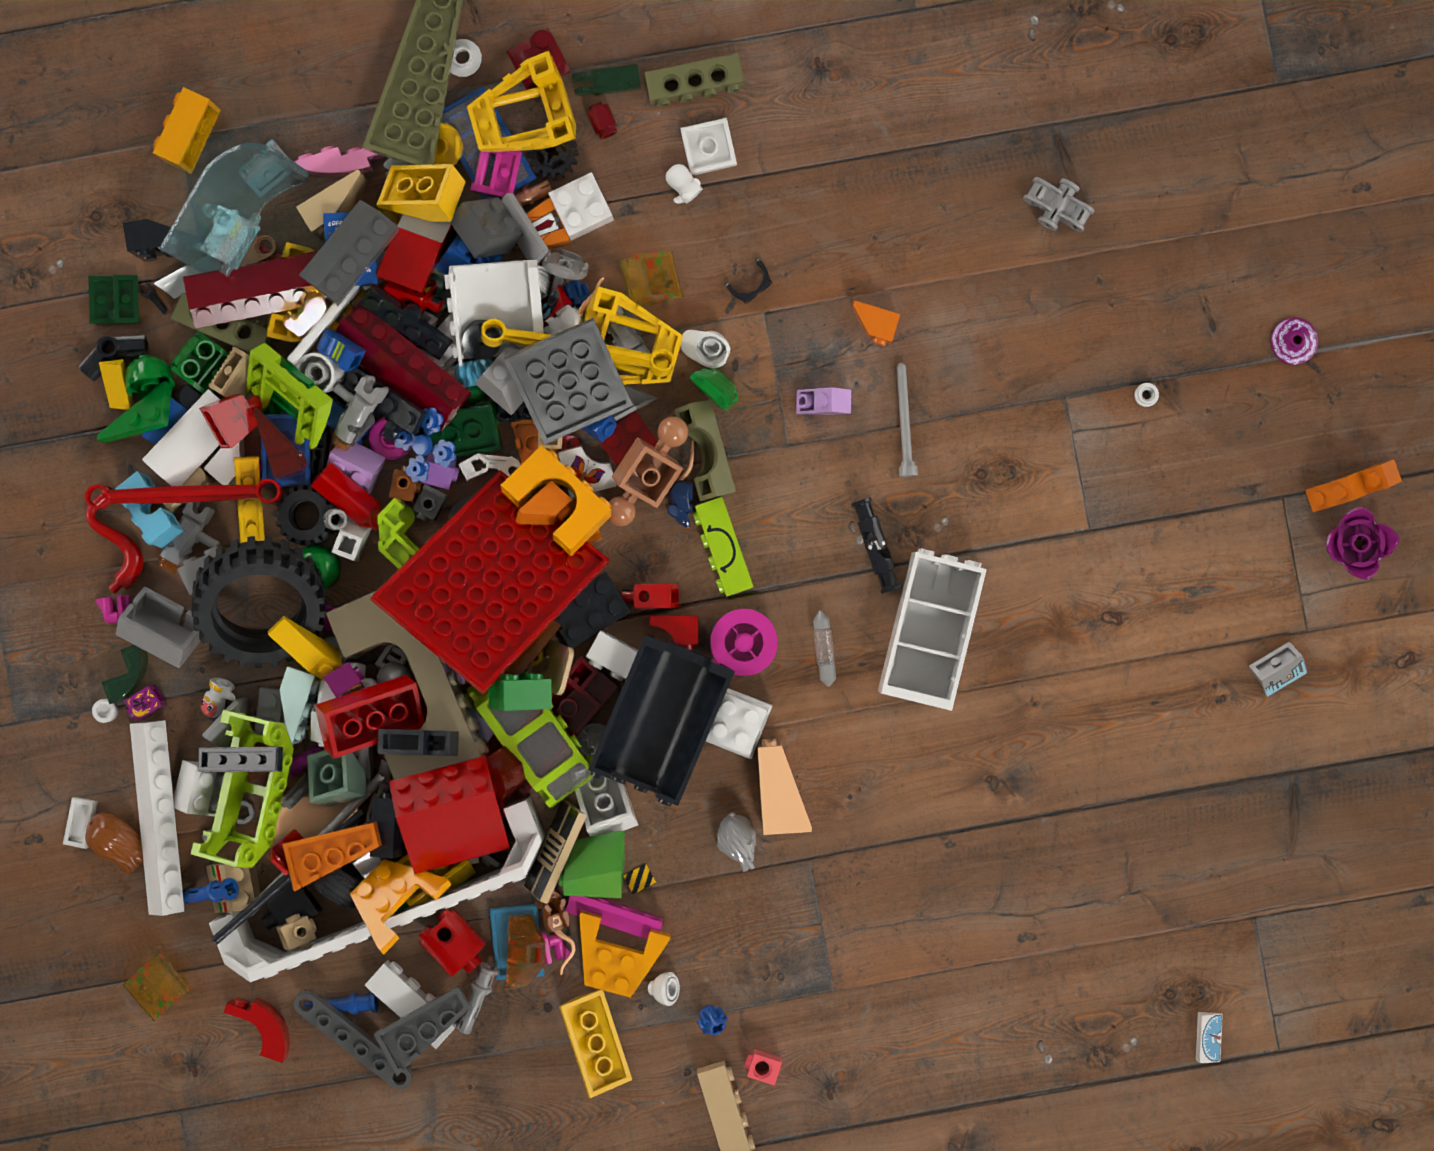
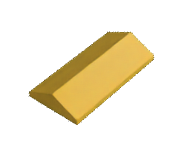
M599 989L575 997L559 1006L588 1097L592 1098L631 1081L632 1077L604 991Z

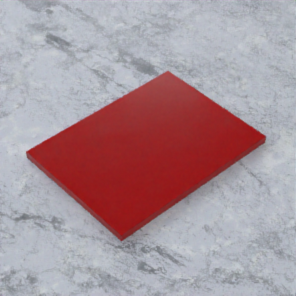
M501 470L390 577L370 599V601L482 694L500 678L610 561L608 557L588 541L570 556L553 538V533L564 523L560 519L553 525L518 524L516 522L518 510L533 496L520 508L517 507L502 493L501 484L509 476Z

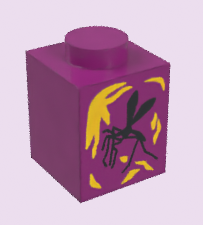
M349 662L323 677L336 698L365 688L361 682L364 679L363 674L357 666L352 668Z
M155 684L148 685L124 701L127 705V713L132 719L137 721L148 718L167 705Z

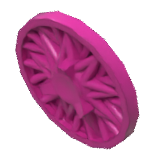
M380 418L373 424L369 432L371 449L384 456L385 460L394 461L403 458L409 453L410 449L396 448L394 444L395 439L387 440L381 436L384 433V425L387 421L384 418Z

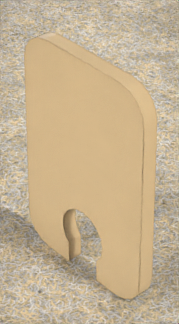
M550 640L544 653V657L549 658V665L547 670L540 668L539 674H543L545 679H551L552 693L562 695L573 661L574 650L571 647Z

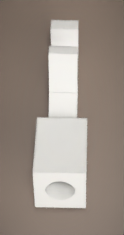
M479 453L459 464V468L467 482L488 473V469L501 470L507 476H510L509 468L514 467L517 469L521 466L519 461L512 456L503 457ZM480 460L486 465V468L476 472L472 462Z

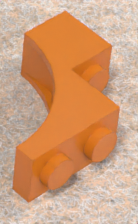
M1392 459L1305 491L1312 511L1317 512L1356 500L1369 493L1389 488L1402 482L1395 460Z

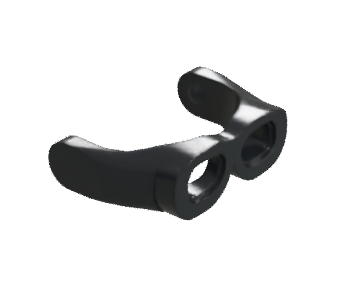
M759 258L755 261L763 270L764 277L757 290L744 294L737 293L728 282L724 284L728 291L735 298L743 301L745 305L773 283L766 267Z

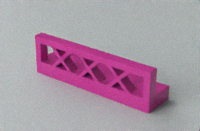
M570 896L566 908L569 914L580 916L581 910L602 915L600 924L648 939L650 929L660 931L663 923L662 917L602 897Z

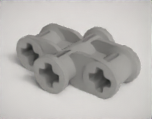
M1034 177V184L1029 193L1024 195L1023 200L1029 205L1045 212L1042 217L1038 218V222L1052 231L1057 230V224L1060 221L1075 231L1083 232L1085 229L1084 224L1088 217L1093 215L1095 210L1088 204L1073 197L1080 188L1075 183L1064 178L1059 181L1060 186L1057 188L1039 177Z

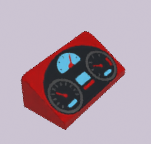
M557 285L541 301L544 327L549 326L546 322L547 319L557 317L556 312L566 305H572L561 285Z

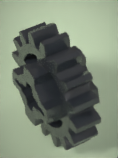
M576 141L565 142L569 154L562 151V144L527 152V157L533 158L529 162L530 167L537 166L534 170L535 174L543 172V179L545 180L548 175H551L553 181H556L559 174L564 179V172L566 170L570 173L573 172L571 164H578V161L573 158L579 155V151L573 149L577 146ZM556 148L558 156L554 155L550 159L548 152H553ZM537 154L544 157L543 166L538 161ZM561 163L564 164L561 167L554 169L555 166Z

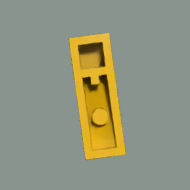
M285 616L268 631V635L299 664L323 681H325L323 677L343 665L340 650Z

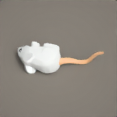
M603 277L598 281L596 288L597 286L600 287L601 282L604 280ZM594 292L582 303L579 309L575 306L572 308L570 305H566L556 312L557 317L547 319L546 322L549 326L544 327V333L555 335L582 323L584 310Z

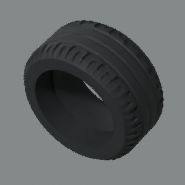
M350 862L311 884L332 902L351 909L356 908V905L350 893L365 878L353 863Z

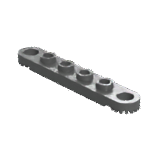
M304 990L298 993L294 1001V1008L301 1016L393 1088L405 1089L410 1085L413 1074L411 1068L407 1066L402 1071L406 1075L404 1081L395 1080V1072L379 1043L326 1000L321 999L314 991ZM301 999H310L313 1002V1006L311 1008H304L305 1006H302Z

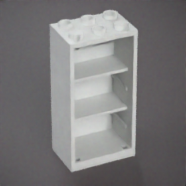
M918 549V552L911 553L878 692L952 711L987 569L981 568L982 563L965 560L964 563L957 562L958 557L944 554L939 558L934 556V551Z

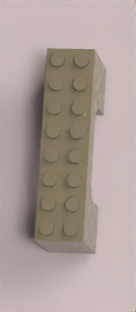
M375 592L326 613L344 658L358 659L392 644L397 645L404 651L427 705V718L420 730L459 731L458 756L384 754L394 780L486 756V759L489 758L487 753L490 751L489 745L485 738L481 739L478 730L481 727L476 716L472 717L470 713L471 702L467 694H463L460 689L462 681L457 672L453 673L451 667L370 601L371 596Z

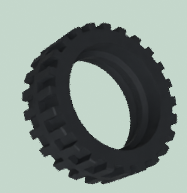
M255 536L247 537V542L239 543L238 539L231 541V547L227 549L223 546L218 547L214 558L210 555L205 558L204 568H198L196 581L193 582V626L195 631H199L200 641L203 644L209 642V651L214 655L217 652L222 653V660L230 662L231 659L237 660L238 666L245 667L246 663L255 664V668H262V664L271 663L272 667L279 666L280 660L286 659L287 662L295 660L268 635V631L271 628L248 629L227 620L217 608V597L225 586L245 576L269 575L280 578L295 587L301 596L300 610L290 620L318 636V631H322L324 627L326 602L322 574L319 568L315 569L314 560L310 556L304 558L303 550L298 546L293 550L289 548L288 541L281 540L279 544L272 542V537L265 536L264 541H255Z

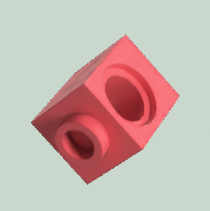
M754 1049L753 1054H748L744 1068L747 1069V1077L775 1086L782 1059L781 1057ZM761 1061L769 1065L765 1071H759L755 1066Z

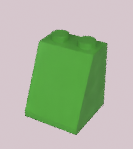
M615 831L575 841L565 863V869L559 877V886H563L564 896L622 898L625 831Z

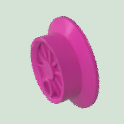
M737 609L725 614L716 623L711 634V651L719 665L722 663L734 670V675L749 676L761 672L772 662L777 651L778 640L774 626L763 614L751 609Z

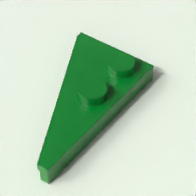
M167 381L159 384L100 432L97 440L102 443H108L167 427L172 384Z

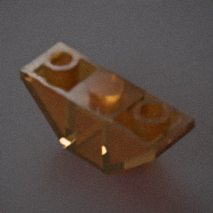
M530 914L509 916L507 989L527 987L545 965L546 942Z

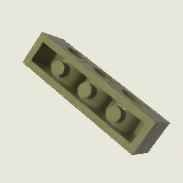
M738 53L644 72L651 106L656 105L657 108L669 106L670 102L678 100L680 103L690 102L693 100V97L702 95L703 98L714 97L717 95V92L721 91L734 93L740 91L741 87H744V78ZM720 72L725 78L721 82H716L712 79V75ZM693 77H697L702 82L699 86L693 87L689 85L688 81ZM669 82H675L678 88L670 92L665 89V86Z
M185 293L181 294L171 317L172 320L248 353L263 343L270 346L273 339L266 337V323L256 320V323H252L247 318L230 321L228 327L224 330L220 329L219 324L195 328ZM249 327L251 335L247 339H242V330Z

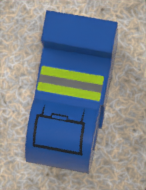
M329 329L323 331L316 346L320 353L329 356L345 372L358 369L366 352L361 346L338 332Z

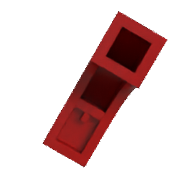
M258 997L251 1005H249V1001L242 998L231 999L226 1003L223 1013L249 1021L259 1030L262 1037L260 1056L280 1063L287 1059L290 1047L288 1028L281 1014L271 1004Z

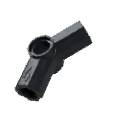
M103 336L98 340L95 349L78 368L91 380L96 381L102 375L99 362L148 355L149 343L147 336ZM110 342H113L115 349L112 353L108 354L106 347Z

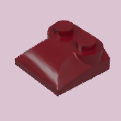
M548 28L536 31L530 38L506 51L516 70L521 67L520 64L526 59L549 51L560 76L563 77L571 73ZM531 75L522 80L526 90L538 87L533 82Z

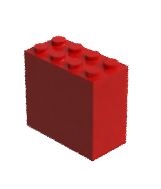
M486 756L389 781L395 816L414 874L510 849Z

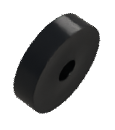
M487 320L473 321L463 332L462 342L465 351L477 359L491 358L501 347V345L490 347L484 342L478 341V338L481 337L482 325ZM495 327L488 328L485 331V334L490 338H499L501 336L500 330Z

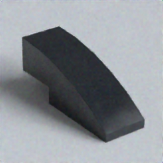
M379 729L378 754L458 756L459 731Z

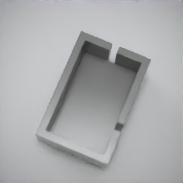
M145 586L134 598L133 603H130L118 618L117 636L177 668L183 665L200 643L199 631H195L193 626L192 611L188 610L184 626H180L185 607Z

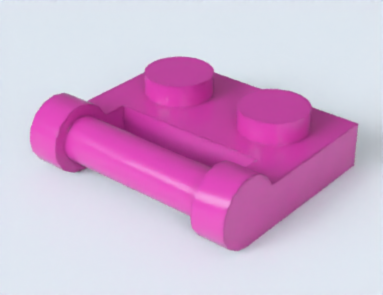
M480 151L474 183H471L470 191L501 198L507 193L514 194L522 152ZM496 154L490 186H485L483 184L489 155Z

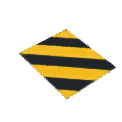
M647 864L623 875L632 894L656 883Z

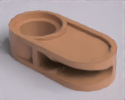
M267 235L256 237L235 247L231 252V260L236 266L270 260L278 253V244ZM264 241H270L272 244V250L267 254H263L260 251V244Z

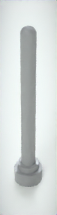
M898 363L896 368L903 456L901 467H898L899 477L918 476V466H915V461H912L906 365Z

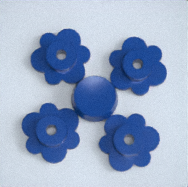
M430 408V410L423 409L427 413L421 425L425 434L416 436L404 429L403 432H399L394 440L396 448L409 450L412 446L414 452L418 454L416 458L409 459V465L406 467V474L412 478L413 482H418L419 480L426 481L428 479L427 471H429L430 465L426 463L424 456L430 454L431 451L435 456V463L441 464L444 468H448L451 465V461L456 459L453 442L440 440L438 445L433 446L432 440L428 436L434 432H439L440 425L443 423V416L438 413L436 408Z

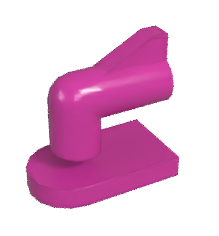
M131 595L116 596L118 612H114L112 597L96 599V603L101 609L106 623L118 622V618L130 604Z
M540 932L535 935L538 965L552 963L550 946L554 948L556 960H562L569 956L570 951L563 943V939L556 934L546 936L545 933Z

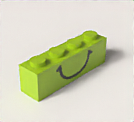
M723 497L696 505L697 511L692 513L696 525H702L704 534L700 535L704 548L709 547L712 556L708 557L712 571H718L720 579L716 580L720 594L725 592L727 597L753 588Z

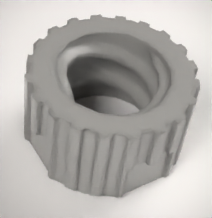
M334 508L326 511L323 522L328 529L340 530L347 525L348 517L344 511ZM338 514L340 520L334 525L331 522V516Z

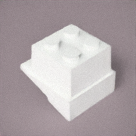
M728 688L706 742L752 759L772 704Z

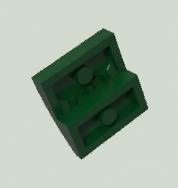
M138 275L88 276L89 325L139 323Z

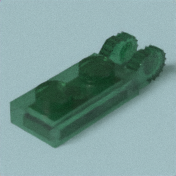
M638 64L572 74L573 81L592 80L593 87L586 86L574 89L576 96L592 94L598 96L641 89Z

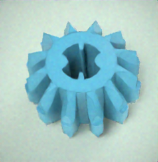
M476 358L464 361L463 366H459L458 363L454 367L456 380L464 387L475 386V382L492 364L491 358Z

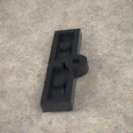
M374 283L369 287L359 303L438 360L441 359L453 342L451 338L421 318L422 310L419 306L410 303L403 308L401 302Z

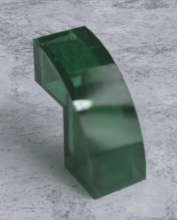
M136 645L121 649L128 673L101 682L109 705L123 701L139 687L147 669V651Z

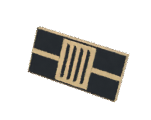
M566 800L560 802L523 885L540 902L546 904L549 902L586 818V814Z

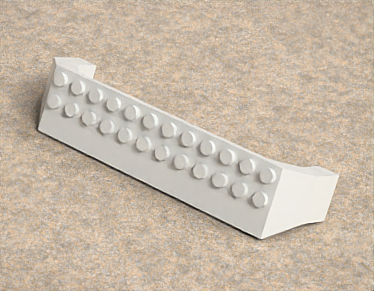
M531 796L512 802L503 809L515 838V843L502 868L466 881L458 887L443 893L437 900L432 898L413 908L407 907L393 913L384 924L390 929L397 925L403 926L413 922L415 918L427 917L436 913V910L441 908H450L457 905L459 901L476 898L485 891H494L503 887V884L511 881L514 883L526 878L546 836ZM242 910L228 912L211 921L209 925L213 936ZM246 920L217 946L224 964L249 982H253L263 977L265 979L272 977L286 968L287 970L295 968L304 961L316 960L330 951L332 953L339 951L348 944L362 942L368 939L371 934L363 921L311 941V946L298 951L296 947L285 952L255 939L248 920Z

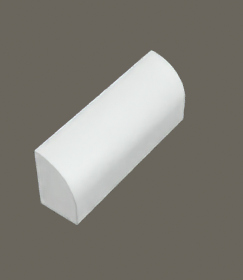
M209 389L142 459L171 486H181L219 446L218 441L199 410L202 406L220 400Z

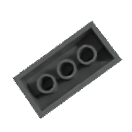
M360 200L299 276L335 305L339 306L397 235L399 228L381 212Z

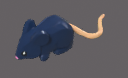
M694 440L691 441L688 468L678 481L673 483L668 492L670 505L667 507V512L680 525L686 528L690 527L688 513H692L690 501L693 500V483H689L685 479L693 467Z

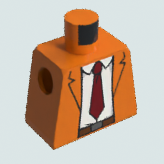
M548 198L526 214L548 249L571 243L551 198Z

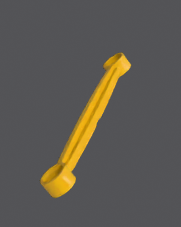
M498 319L485 321L481 330L482 341L490 347H498L503 342L528 347L553 336L545 333L509 329ZM495 327L500 329L503 334L499 338H490L485 334V331L488 328ZM606 344L614 363L649 367L650 371L659 377L669 375L673 369L675 360L669 350L657 349L652 354ZM657 357L666 358L670 366L664 369L658 368L653 360Z

